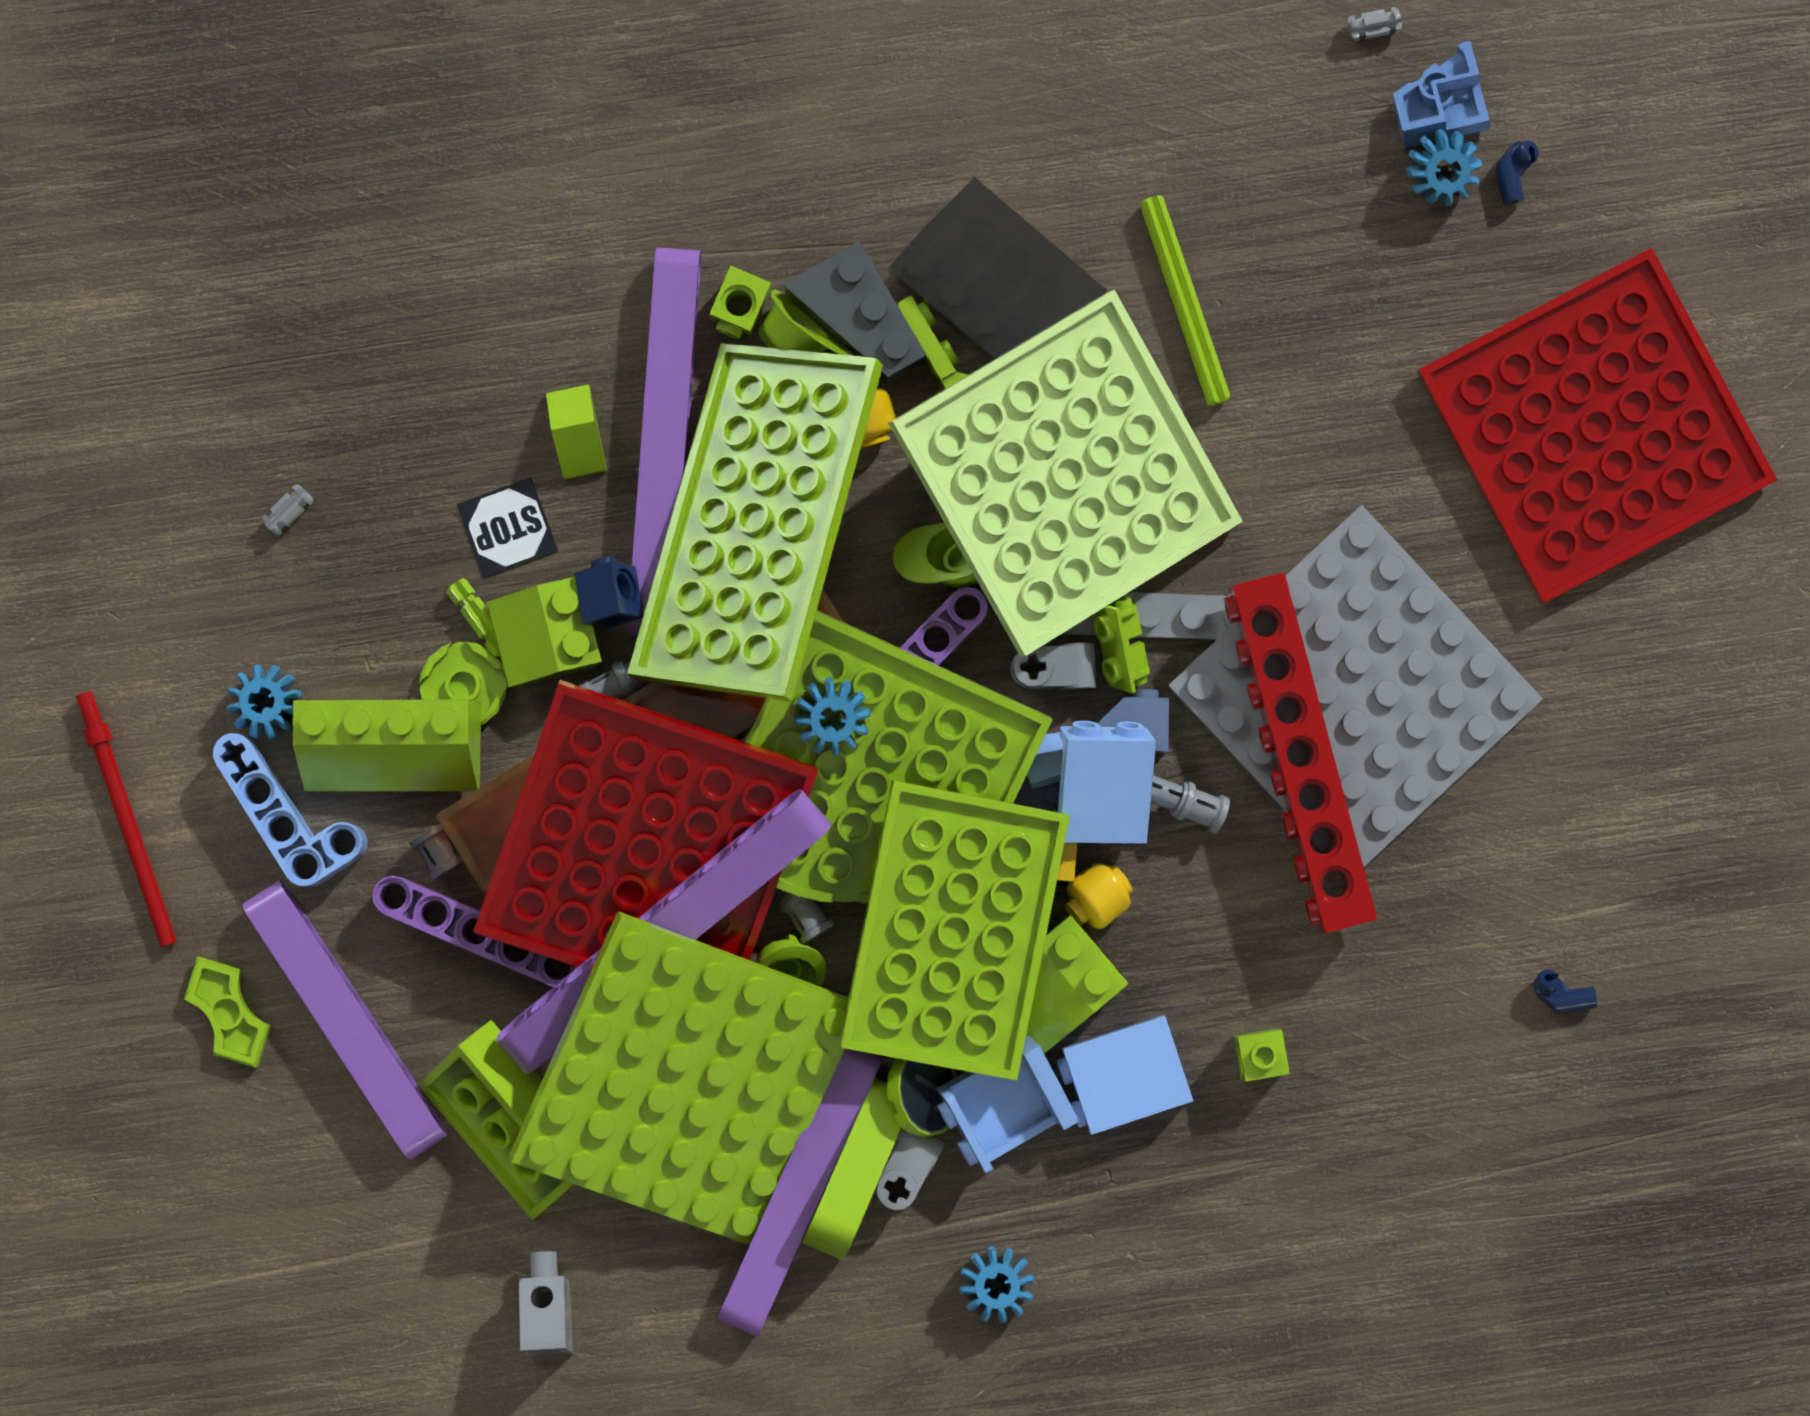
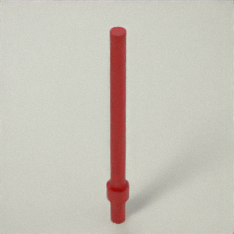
M93 691L78 694L75 697L86 727L82 732L87 747H93L160 948L177 942L110 744V741L114 739L109 724L103 723Z

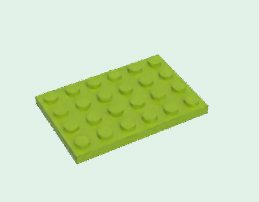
M892 780L839 1044L841 1048L1017 1081L1070 815Z

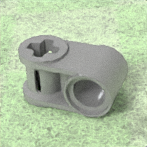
M1069 643L1041 646L1027 656L1017 654L1011 662V677L1017 685L1026 689L1096 688L1095 644ZM1028 656L1034 657V663L1042 665L1043 671L1035 675L1034 680L1029 679L1028 672L1021 671L1020 665L1028 661Z
M901 1128L876 1186V1193L880 1202L893 1210H901L910 1206L915 1200L925 1178L932 1171L945 1141L934 1135L918 1137L909 1134ZM898 1177H902L905 1179L903 1187L909 1191L906 1198L898 1196L894 1202L889 1201L890 1192L884 1188L885 1183L888 1180L895 1182Z

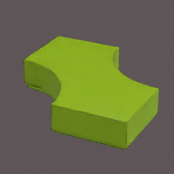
M197 957L184 1000L199 1007L210 1020L215 1036L213 1055L255 1068L259 1067L271 1024L260 1020L247 1007L240 986L242 969L207 958Z

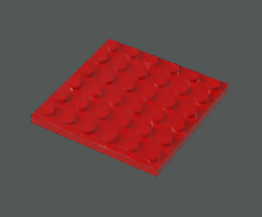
M1652 248L1417 371L1420 380L1541 605L1777 481L1773 470Z
M559 680L473 933L579 967L602 948L618 911L639 918L790 794L801 789L809 798L818 773V767ZM782 870L696 940L750 960Z

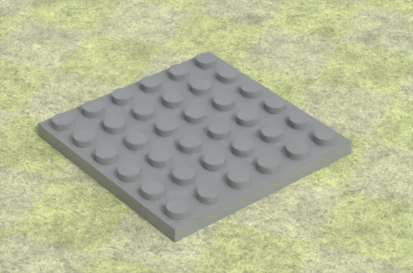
M1360 505L1285 576L1362 863L1365 867L1543 698L1367 509ZM1259 612L1252 619V628L1259 636L1269 637L1274 630V621L1267 613ZM1236 622L1167 687L1275 803L1287 813L1283 795L1278 797L1275 795L1270 778V771L1276 769L1272 752L1264 753L1258 732V728L1264 726L1260 709H1252L1248 697L1247 684L1253 683L1249 666L1242 667L1238 659L1235 641L1241 640ZM1270 655L1266 658L1263 666L1265 674L1272 680H1280L1286 672L1284 661L1275 655ZM1287 698L1280 699L1275 707L1276 716L1283 723H1292L1297 716L1295 703ZM1294 741L1287 749V758L1292 765L1302 767L1308 761L1309 751L1303 743ZM1307 784L1301 788L1298 799L1303 808L1313 810L1320 803V793L1315 786ZM1320 827L1311 834L1310 840L1322 853L1330 849L1332 837L1326 829Z

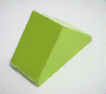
M590 385L546 393L551 432L564 480L607 471Z

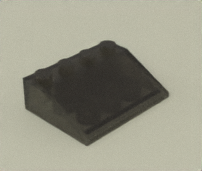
M976 177L917 234L889 267V277L917 302H924L938 320L988 363L1108 291Z

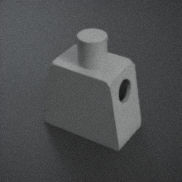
M543 1251L530 1253L531 1278L519 1279L520 1351L528 1356L574 1354L570 1282L565 1276H558L557 1252ZM544 1292H552L551 1304L545 1308H539V1296Z

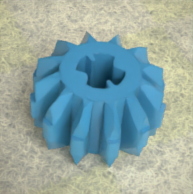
M1437 130L1435 143H1432L1426 136H1422L1419 141L1425 148L1422 153L1417 150L1409 151V157L1418 162V164L1406 168V174L1409 177L1417 178L1411 188L1416 194L1425 192V200L1430 204H1433L1441 196L1442 202L1446 206H1450L1453 202L1454 192L1462 199H1466L1469 197V194L1464 185L1466 183L1478 185L1480 182L1477 176L1470 173V171L1477 170L1483 166L1479 158L1472 157L1477 147L1473 142L1463 144L1464 136L1458 131H1455L1448 140L1444 130ZM1442 160L1448 162V166L1451 168V171L1445 176L1440 173L1441 170L1437 167Z
M256 664L252 668L254 680H251L245 673L240 672L237 674V679L244 685L242 690L235 687L228 688L227 693L239 698V702L228 705L226 707L227 712L231 714L242 712L236 719L234 726L237 729H243L251 723L249 728L250 737L257 739L264 727L267 737L275 739L277 738L276 723L285 731L292 730L291 722L285 717L288 713L293 715V706H290V701L301 699L303 693L300 690L287 691L295 682L293 675L288 674L279 680L281 674L280 667L272 665L265 676L263 667ZM268 690H270L272 693L268 697L274 699V705L272 708L265 707L262 714H260L258 710L261 709V706L255 704L258 695L265 696Z
M827 677L824 681L826 692L820 693L817 686L811 683L807 688L814 700L810 701L804 697L797 698V706L808 711V713H800L793 718L796 725H809L799 734L803 742L817 735L813 746L815 752L820 753L826 741L830 742L832 754L839 755L840 746L838 741L844 739L850 749H854L857 747V743L851 735L852 731L859 735H867L868 727L856 720L871 717V711L866 707L855 708L865 699L862 691L855 692L850 697H847L851 689L850 681L844 680L837 692L834 691L832 678ZM830 707L834 712L842 709L845 713L839 714L841 723L835 726L831 721L824 724L820 721V719H825L823 710Z
M989 1246L987 1247L989 1262L984 1263L977 1253L971 1255L972 1262L979 1268L977 1272L970 1268H962L961 1275L973 1280L974 1283L960 1286L959 1291L961 1295L977 1294L968 1301L966 1308L969 1311H973L983 1303L981 1320L987 1322L993 1308L997 1309L999 1322L1005 1323L1007 1322V1315L1004 1308L1010 1306L1017 1316L1023 1314L1022 1307L1015 1301L1017 1297L1025 1301H1032L1033 1294L1028 1290L1021 1289L1020 1286L1034 1283L1035 1277L1033 1274L1017 1275L1026 1268L1028 1261L1025 1258H1021L1011 1266L1009 1263L1013 1257V1249L1007 1247L1003 1253L1002 1260H997L995 1247ZM1001 1273L1006 1276L1004 1277L1005 1284L1010 1283L1007 1291L999 1290L996 1296L989 1294V1285L984 1286L986 1279H995L997 1274Z

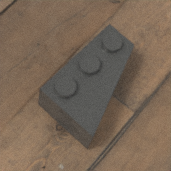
M860 241L783 284L784 293L808 312L825 330L827 329L849 348L855 356L877 358L883 364L880 378L885 383L890 384L926 363V354Z

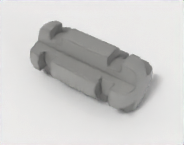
M1391 7L1390 12L1385 13V10L1381 9L1362 13L1358 19H1355V16L1352 15L1348 18V32L1353 41H1359L1360 36H1365V39L1389 35L1390 30H1395V33H1399L1402 30L1401 14L1397 8Z
M298 484L292 487L294 491L291 494L286 493L270 509L272 513L269 516L264 515L262 517L264 525L276 535H281L283 533L281 529L285 525L289 527L305 511L303 507L307 503L309 505L313 503L312 496Z

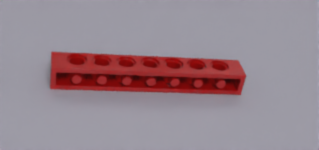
M1285 572L1233 585L1228 588L1229 597L1223 599L1229 623L1237 622L1241 640L1235 641L1236 652L1241 666H1249L1253 683L1247 684L1248 697L1252 709H1260L1264 726L1258 728L1259 737L1264 753L1272 752L1276 769L1270 771V778L1275 795L1277 797L1283 795L1287 813L1281 814L1287 839L1295 838L1299 856L1293 857V863L1299 883L1306 882L1311 899L1304 902L1310 925H1318L1320 933H1330L1378 920ZM1263 612L1272 617L1274 630L1269 637H1262L1254 632L1252 619L1256 613ZM1270 655L1280 657L1285 663L1286 672L1280 680H1272L1264 672V662ZM1282 698L1290 699L1297 707V716L1290 724L1281 722L1275 713L1276 704ZM1294 741L1303 743L1309 751L1308 761L1302 767L1292 765L1287 758V749ZM1307 784L1315 786L1321 797L1319 805L1313 810L1303 808L1298 799L1301 788ZM1320 827L1326 829L1332 837L1330 849L1323 854L1314 851L1310 844L1311 834ZM1330 871L1339 873L1344 882L1342 891L1334 897L1328 896L1322 888L1323 877Z

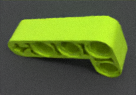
M878 1077L874 1078L802 1243L842 1261L853 1242L902 1128L893 1113H897L894 1102H889L887 1081Z

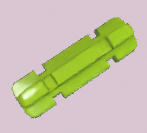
M462 578L456 581L447 589L448 596L456 606H461L459 611L479 638L486 640L484 645L494 657L499 658L500 654L488 608L479 596H474L476 592L466 579Z

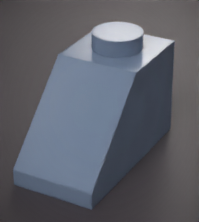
M1136 689V692L1132 693V697H1124L1098 722L1100 727H1116L1118 722L1123 721L1140 723L1143 725V728L1148 729L1156 740L1155 753L1165 754L1168 752L1169 698H1159V690Z

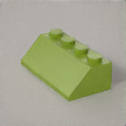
M469 699L293 700V748L305 792L480 791V702Z
M490 1020L459 1044L418 1086L526 1214L534 1220L574 1184L511 1163L508 1157L542 1079L536 1070L525 1074L499 1046L495 1039L501 1031Z

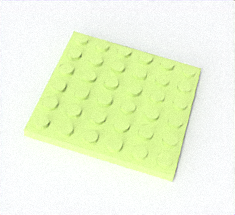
M1115 290L1103 294L888 423L1020 656H1027L1243 522Z

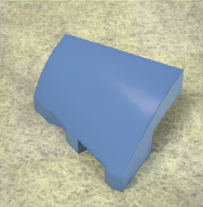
M1470 41L1458 45V52L1443 64L1438 66L1434 63L1424 71L1418 81L1407 83L1393 94L1395 112L1404 149L1421 145L1419 139L1422 136H1426L1431 142H1435L1436 131L1440 129L1446 132L1448 139L1455 131L1460 132L1462 135L1490 129V120L1480 87L1479 71Z

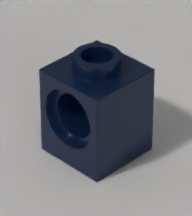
M606 557L592 561L590 563L591 568L574 573L583 625L610 629L643 618L644 613L636 566L618 563L616 558Z

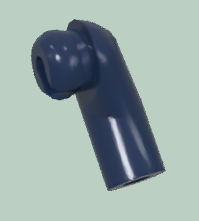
M1530 140L1517 141L1510 145L1496 164V175L1503 205L1525 200L1520 177L1539 156L1537 145Z
M1551 969L1538 973L1533 982V988L1537 997L1554 1012L1565 1013L1597 1008V996L1593 986L1570 989L1558 978L1559 974Z

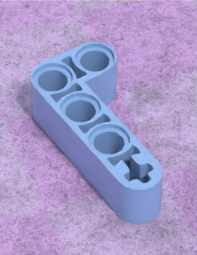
M229 733L222 736L216 742L213 748V758L217 767L284 874L292 883L306 887L317 886L352 865L365 854L368 843L366 834L360 827L354 824L338 822L314 836L262 751L251 738L236 733ZM232 745L245 747L246 750L242 752L241 759L246 767L255 769L258 766L259 769L246 773L241 764L228 761V758L233 754L230 747ZM244 775L240 780L238 779V776ZM264 779L270 786V795L264 803L256 804L251 799L250 788L256 781ZM288 817L293 822L294 832L288 840L281 842L275 837L273 827L279 818ZM344 830L350 831L356 840L353 851L347 855L339 854L334 846L336 836ZM306 854L312 855L318 864L316 874L309 879L302 878L297 871L298 860Z

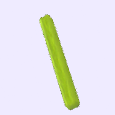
M1161 195L1147 198L1142 201L1141 210L1206 403L1209 406L1224 403L1229 400L1230 393L1164 198Z

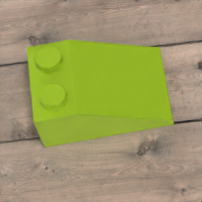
M1068 915L1046 934L1026 1037L1029 1035L1041 1047L1043 1053L1051 1049L1129 984L1071 915Z

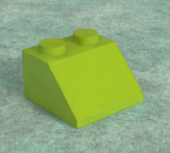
M575 577L537 585L487 602L508 689L594 669L602 662L593 626L583 625Z

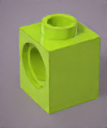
M730 265L710 311L711 321L717 323L715 329L726 336L738 340L742 334L752 338L771 295V282ZM736 296H745L752 302L750 311L743 316L732 315L727 310L729 301Z
M1281 1029L1233 1036L1241 1080L1247 1082L1290 1074Z

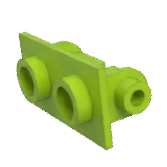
M1120 597L1114 601L1115 607L1107 605L1094 613L1093 627L1097 638L1100 640L1103 655L1102 672L1108 681V685L1129 693H1135V686L1147 683V675L1150 674L1144 642L1138 641L1129 644L1130 638L1142 634L1137 604L1132 603L1131 597Z

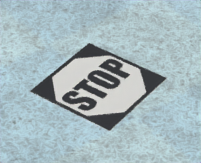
M532 477L457 504L483 578L558 551Z

